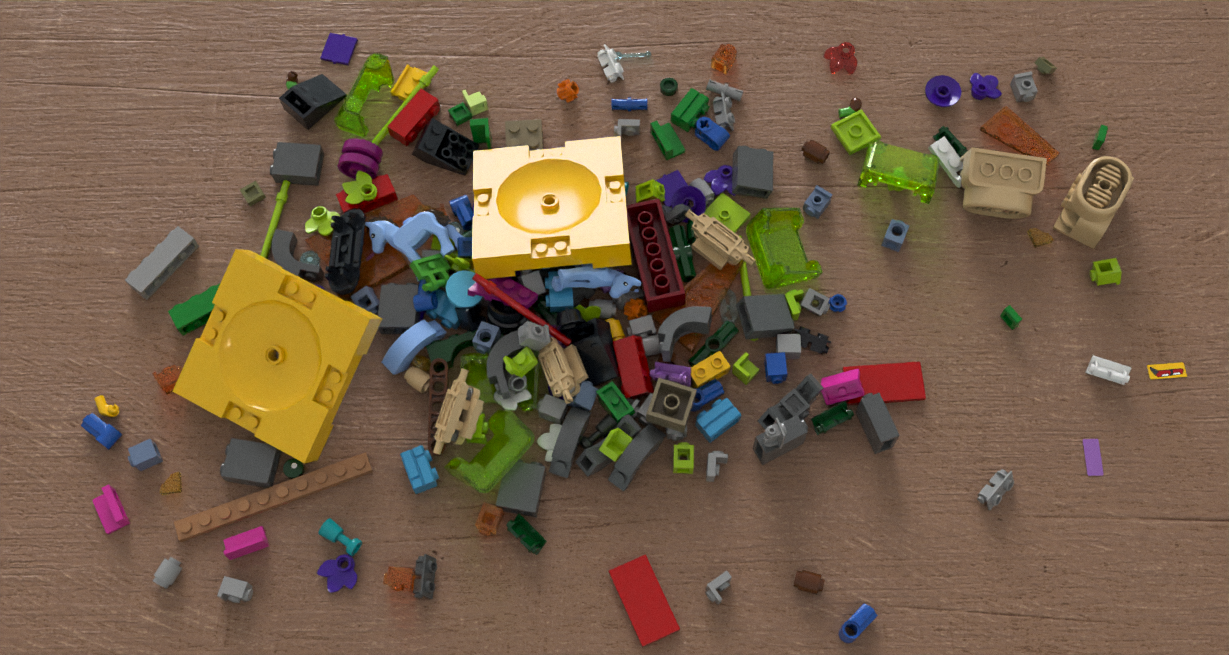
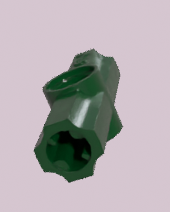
M675 225L669 228L668 232L682 282H691L696 279V272L692 261V248L688 244L684 226Z
M726 320L688 360L691 367L718 351L722 353V350L739 333L737 327L731 321ZM716 344L718 348L711 349L709 345Z

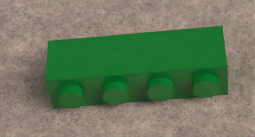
M220 284L209 287L205 292L192 296L188 301L177 304L168 311L182 336L207 324L215 306L212 301Z

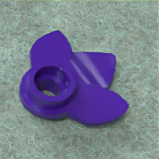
M974 73L971 76V95L975 99L982 100L985 97L996 99L1002 95L1001 91L996 88L999 81L995 76L986 75L982 77L979 73Z
M723 165L718 170H711L706 173L704 180L706 183H711V189L715 196L725 190L733 196L736 195L732 193L731 166Z
M347 554L338 556L336 560L325 561L317 571L318 575L328 577L327 588L329 593L339 591L344 585L352 589L357 582V574L354 571L355 561ZM344 562H348L346 568H342Z

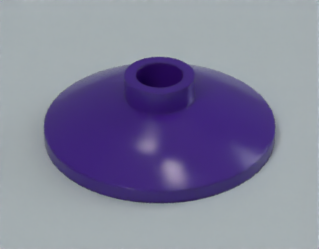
M939 75L927 82L925 94L932 104L939 107H950L959 101L961 87L952 77Z
M684 186L673 195L672 209L676 205L684 204L691 207L693 213L697 216L705 213L706 198L700 189L694 186ZM690 201H693V207L690 206ZM686 218L682 222L688 223L689 218Z

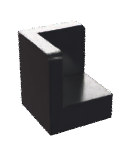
M474 307L468 309L455 308L461 329L473 332L479 328L481 321L486 322L485 317L476 315Z

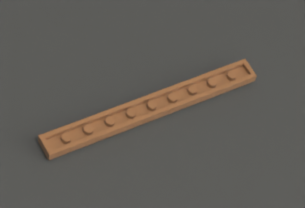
M366 452L175 521L174 525L180 542H184L370 474L373 470Z

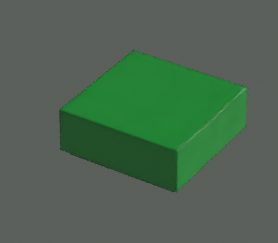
M464 102L448 109L449 115L457 126L473 118Z
M1101 124L1095 135L1092 149L1099 150L1106 138L1108 126Z
M1010 305L1000 315L1012 330L1018 327L1022 321V318Z

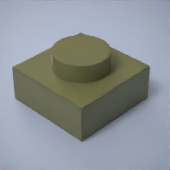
M1039 57L1034 62L1038 66L1037 69L1043 74H1053L1057 69L1045 57Z
M256 181L240 189L249 206L266 198Z

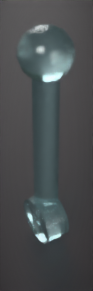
M646 51L645 53L621 54V52H616V59L619 60L622 57L645 56L646 58H650L652 54L650 51Z

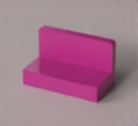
M859 369L821 379V385L824 387L821 392L826 405L864 396Z
M108 484L101 488L104 494L93 499V504L105 532L111 534L130 524L116 490Z
M263 526L223 540L226 549L223 552L229 560L269 547Z

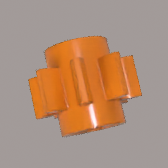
M566 79L558 84L557 95L561 100L566 99L568 103L578 98L579 87L574 81L570 82L569 79Z
M631 298L624 306V315L628 316V320L644 317L647 315V306L644 305L643 300Z

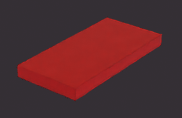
M920 362L848 366L842 368V372L859 369L864 395L880 393L884 403L922 401L926 399ZM863 396L846 400L847 406L859 405Z
M646 554L608 571L642 648L680 631V627Z

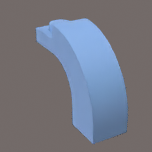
M422 320L406 330L392 344L385 354L382 363L393 375L408 369L413 358L421 349L433 341L444 338L447 332L435 320L430 322Z

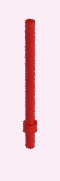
M475 273L472 277V280L484 287V291L489 294L492 293L533 323L541 326L548 325L549 334L566 346L571 343V339L501 291L491 280L487 281L478 273Z

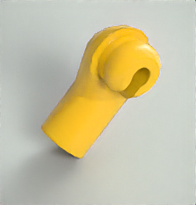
M103 395L97 396L94 399L101 415L115 417L119 414L118 405H108Z

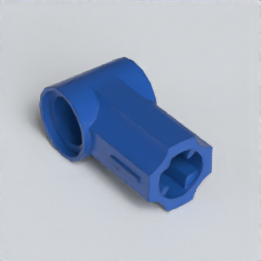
M463 195L449 201L454 215L457 216L463 230L471 229L474 213L468 196Z
M425 279L420 280L418 295H415L413 298L414 308L417 312L434 310L438 307L436 291H423L422 285L427 283Z
M714 379L697 388L695 398H698L700 402L693 403L691 411H699L705 404L724 395L723 387L718 380Z
M93 413L87 415L82 420L81 426L96 437L95 439L108 450L122 436L113 426L107 425Z
M864 603L842 625L839 630V638L845 643L854 642L878 616L875 610ZM845 628H851L854 631V636H849Z

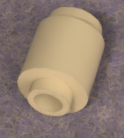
M410 367L404 376L407 383L420 393L429 392L430 375L419 367Z

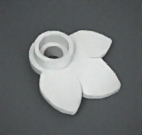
M526 384L525 388L521 391H513L509 388L511 397L504 400L502 394H497L496 391L494 393V400L502 408L515 411L518 402L529 400L532 396L526 390L528 387Z
M551 424L550 433L542 434L537 440L538 445L547 450L545 461L552 462L553 457L551 456L562 427L560 424Z

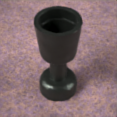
M607 414L595 426L597 431L588 438L582 436L579 443L583 449L592 447L593 443L600 437H607L610 431L617 426L616 421Z

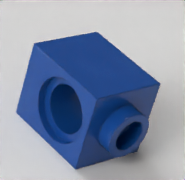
M785 352L765 354L766 382L779 384L786 381L787 365Z

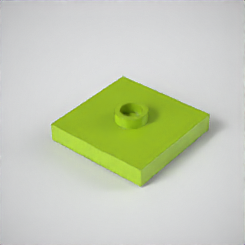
M862 109L831 124L830 127L849 155L881 139V135Z
M721 193L705 211L707 216L710 218L714 217L734 233L751 216V213L724 193Z

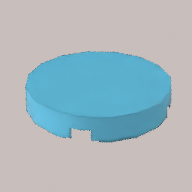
M467 270L457 271L447 281L446 296L450 303L457 308H472L479 304L483 296L479 295L474 297L468 295V289L476 283L472 280V277L475 275L474 272Z

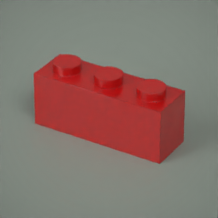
M421 88L387 126L390 136L408 146L410 142L417 138V134L424 129L431 118L439 113L440 105L438 99Z
M388 174L379 175L372 180V184L377 188V196L373 200H364L359 204H350L345 201L348 194L344 190L336 194L343 213L351 209H360L367 213L397 201L398 198Z
M632 335L613 341L615 357L618 363V374L622 380L621 389L625 398L635 399L654 393L642 337Z

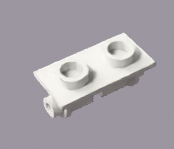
M604 44L606 50H600L597 57L604 68L607 80L615 82L617 77L624 80L622 75L624 70L615 59L617 58L616 52L613 48L610 49Z
M1093 355L1086 373L1124 385L1130 379L1131 367Z

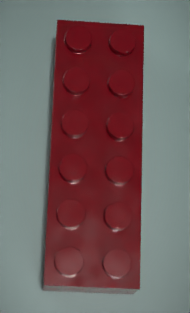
M660 199L627 205L629 239L648 313L686 305L685 291Z

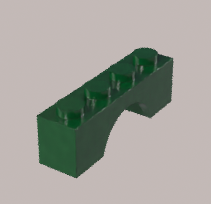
M477 330L473 332L467 331L461 335L455 334L443 341L436 340L431 342L430 345L426 346L430 361L441 358L446 361L449 368H452L454 360L460 351L468 347H474L472 340ZM485 337L482 339V342H488L491 338ZM437 364L434 368L436 373L445 370L443 364Z

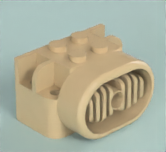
M973 147L960 157V161L963 162L960 177H962L961 185L965 189L963 198L964 210L974 214L1008 219H1021L1031 215L1033 197L1040 193L1044 187L1047 158Z
M1110 156L1099 157L1093 160L1082 174H1078L1070 187L1067 196L1061 204L1064 208L1053 229L1094 249L1106 232L1131 187L1134 177H1132L1129 167L1123 161Z

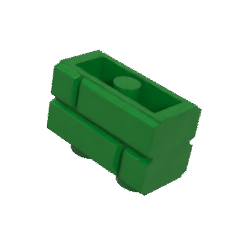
M691 88L671 113V123L689 132L691 128L696 127L700 116L706 115L710 108L708 106L709 98Z

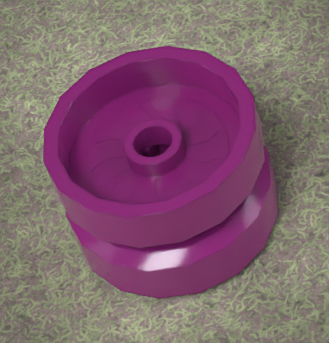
M353 138L346 140L337 165L339 171L353 179H356L358 171L369 174L372 180L377 177L379 164L383 156L382 149L378 145L364 139Z

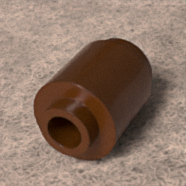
M814 140L806 141L801 150L804 157L817 164H824L830 154L827 147Z
M797 570L793 586L797 587L798 590L817 595L818 591L822 592L825 580L821 579V574Z

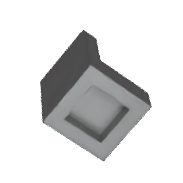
M777 334L775 341L776 353L785 352L786 359H799L801 355L800 334Z

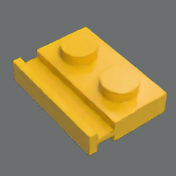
M407 64L390 91L391 96H397L405 101L419 84L420 78L428 72L415 67L412 68Z

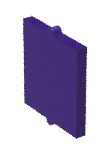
M330 33L320 59L333 62V64L349 65L358 39L345 36V34Z
M678 170L668 175L664 174L662 178L655 180L664 185L665 201L663 203L668 207H672V198L675 192L681 187L688 186Z

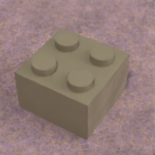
M541 119L505 121L506 148L528 145L529 151L544 149Z
M658 378L646 413V421L684 433L697 389Z

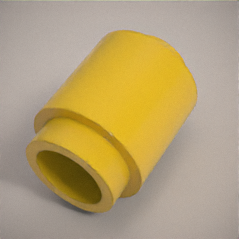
M614 318L605 320L610 323L613 341L625 338L619 320Z

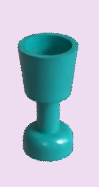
M331 518L327 519L319 529L318 534L333 543L341 542L347 547V554L351 557L354 556L360 549L362 541L358 538L349 539L343 534L344 530Z

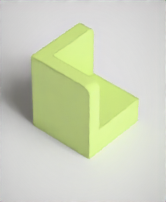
M466 90L462 91L463 99L472 116L488 110L487 100L480 92L468 96Z

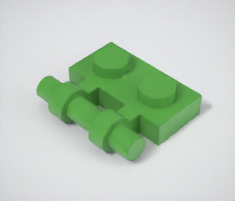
M441 253L411 262L410 267L419 281L425 279L427 282L422 285L423 291L432 292L438 290L439 287L446 288L447 281L450 278L448 272L451 267ZM438 275L440 279L436 280L434 276Z

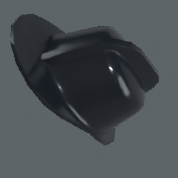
M566 306L565 310L557 314L555 329L565 333L566 330L586 322L578 309H569Z

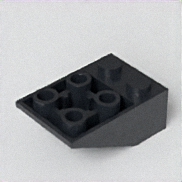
M321 74L292 86L279 99L284 110L309 130L341 102L347 94Z
M432 118L425 125L411 155L428 164L465 176L473 161V151L478 150L479 144Z
M593 318L565 331L566 337L572 340L568 346L572 344L577 348L588 375L586 381L591 382L593 386H597L619 377L609 322Z

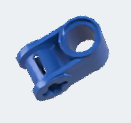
M701 117L697 120L695 136L706 143L711 149L718 151L730 138L728 131L714 123L710 118Z

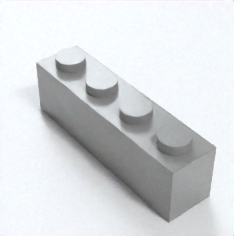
M177 226L169 232L166 239L158 244L148 257L142 260L135 270L129 273L125 281L134 291L148 300L199 247L198 243L192 236Z

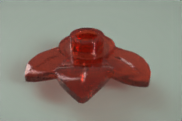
M843 42L838 47H830L826 50L823 57L830 60V71L832 74L844 68L850 74H853L856 70L855 48L851 43ZM848 48L849 52L844 53L843 49Z

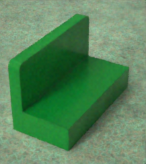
M488 118L470 119L473 141L477 144L487 143L488 149H492V136Z
M658 121L650 123V133L666 161L685 153V148L670 123L662 126L659 125Z
M613 381L596 391L599 403L617 424L625 415L629 414L631 416L635 413L633 407Z

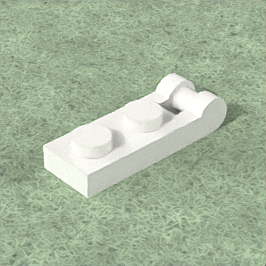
M944 136L930 145L928 149L955 186L960 188L962 187V177L957 172L962 171L963 162L960 161L959 155Z

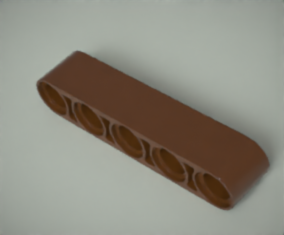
M441 358L431 362L429 383L428 450L437 457L442 456L447 449V443H444L441 455L433 453L432 445L436 442L434 438L436 432L433 431V425L437 422L440 412L433 411V406L436 403L443 404L449 388V367L446 361ZM437 364L445 366V370L442 373L434 371ZM438 383L444 385V390L440 393L434 391V386Z

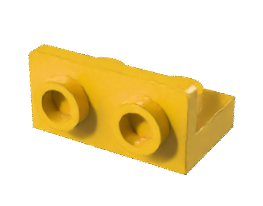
M721 351L691 367L693 388L697 389L729 373L731 366Z

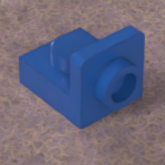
M459 237L457 239L458 257L472 258V237Z

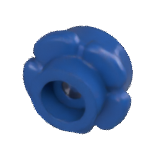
M836 294L829 299L828 303L833 312H842L846 309L847 300L843 295Z

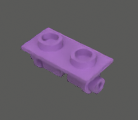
M655 362V369L650 371V377L655 381H658V378H662L690 387L691 367Z

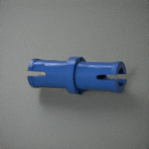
M612 98V110H628V112H631V110H647V98Z

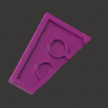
M509 277L486 279L487 281L491 280L494 282L497 288L527 309L538 300L537 293ZM477 282L468 289L469 296L479 295L483 296L484 300L492 301L494 299L503 302L492 293L489 294L484 291V287Z

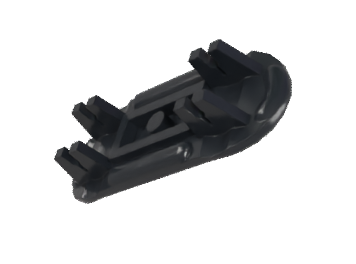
M351 209L340 217L334 215L331 218L334 221L331 223L334 232L331 241L329 266H326V271L329 273L325 274V278L329 281L330 288L339 295L351 293L358 285L360 279L366 222L365 213L360 209Z

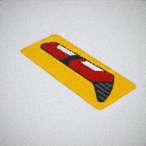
M1183 362L1147 365L1151 380L1187 377Z

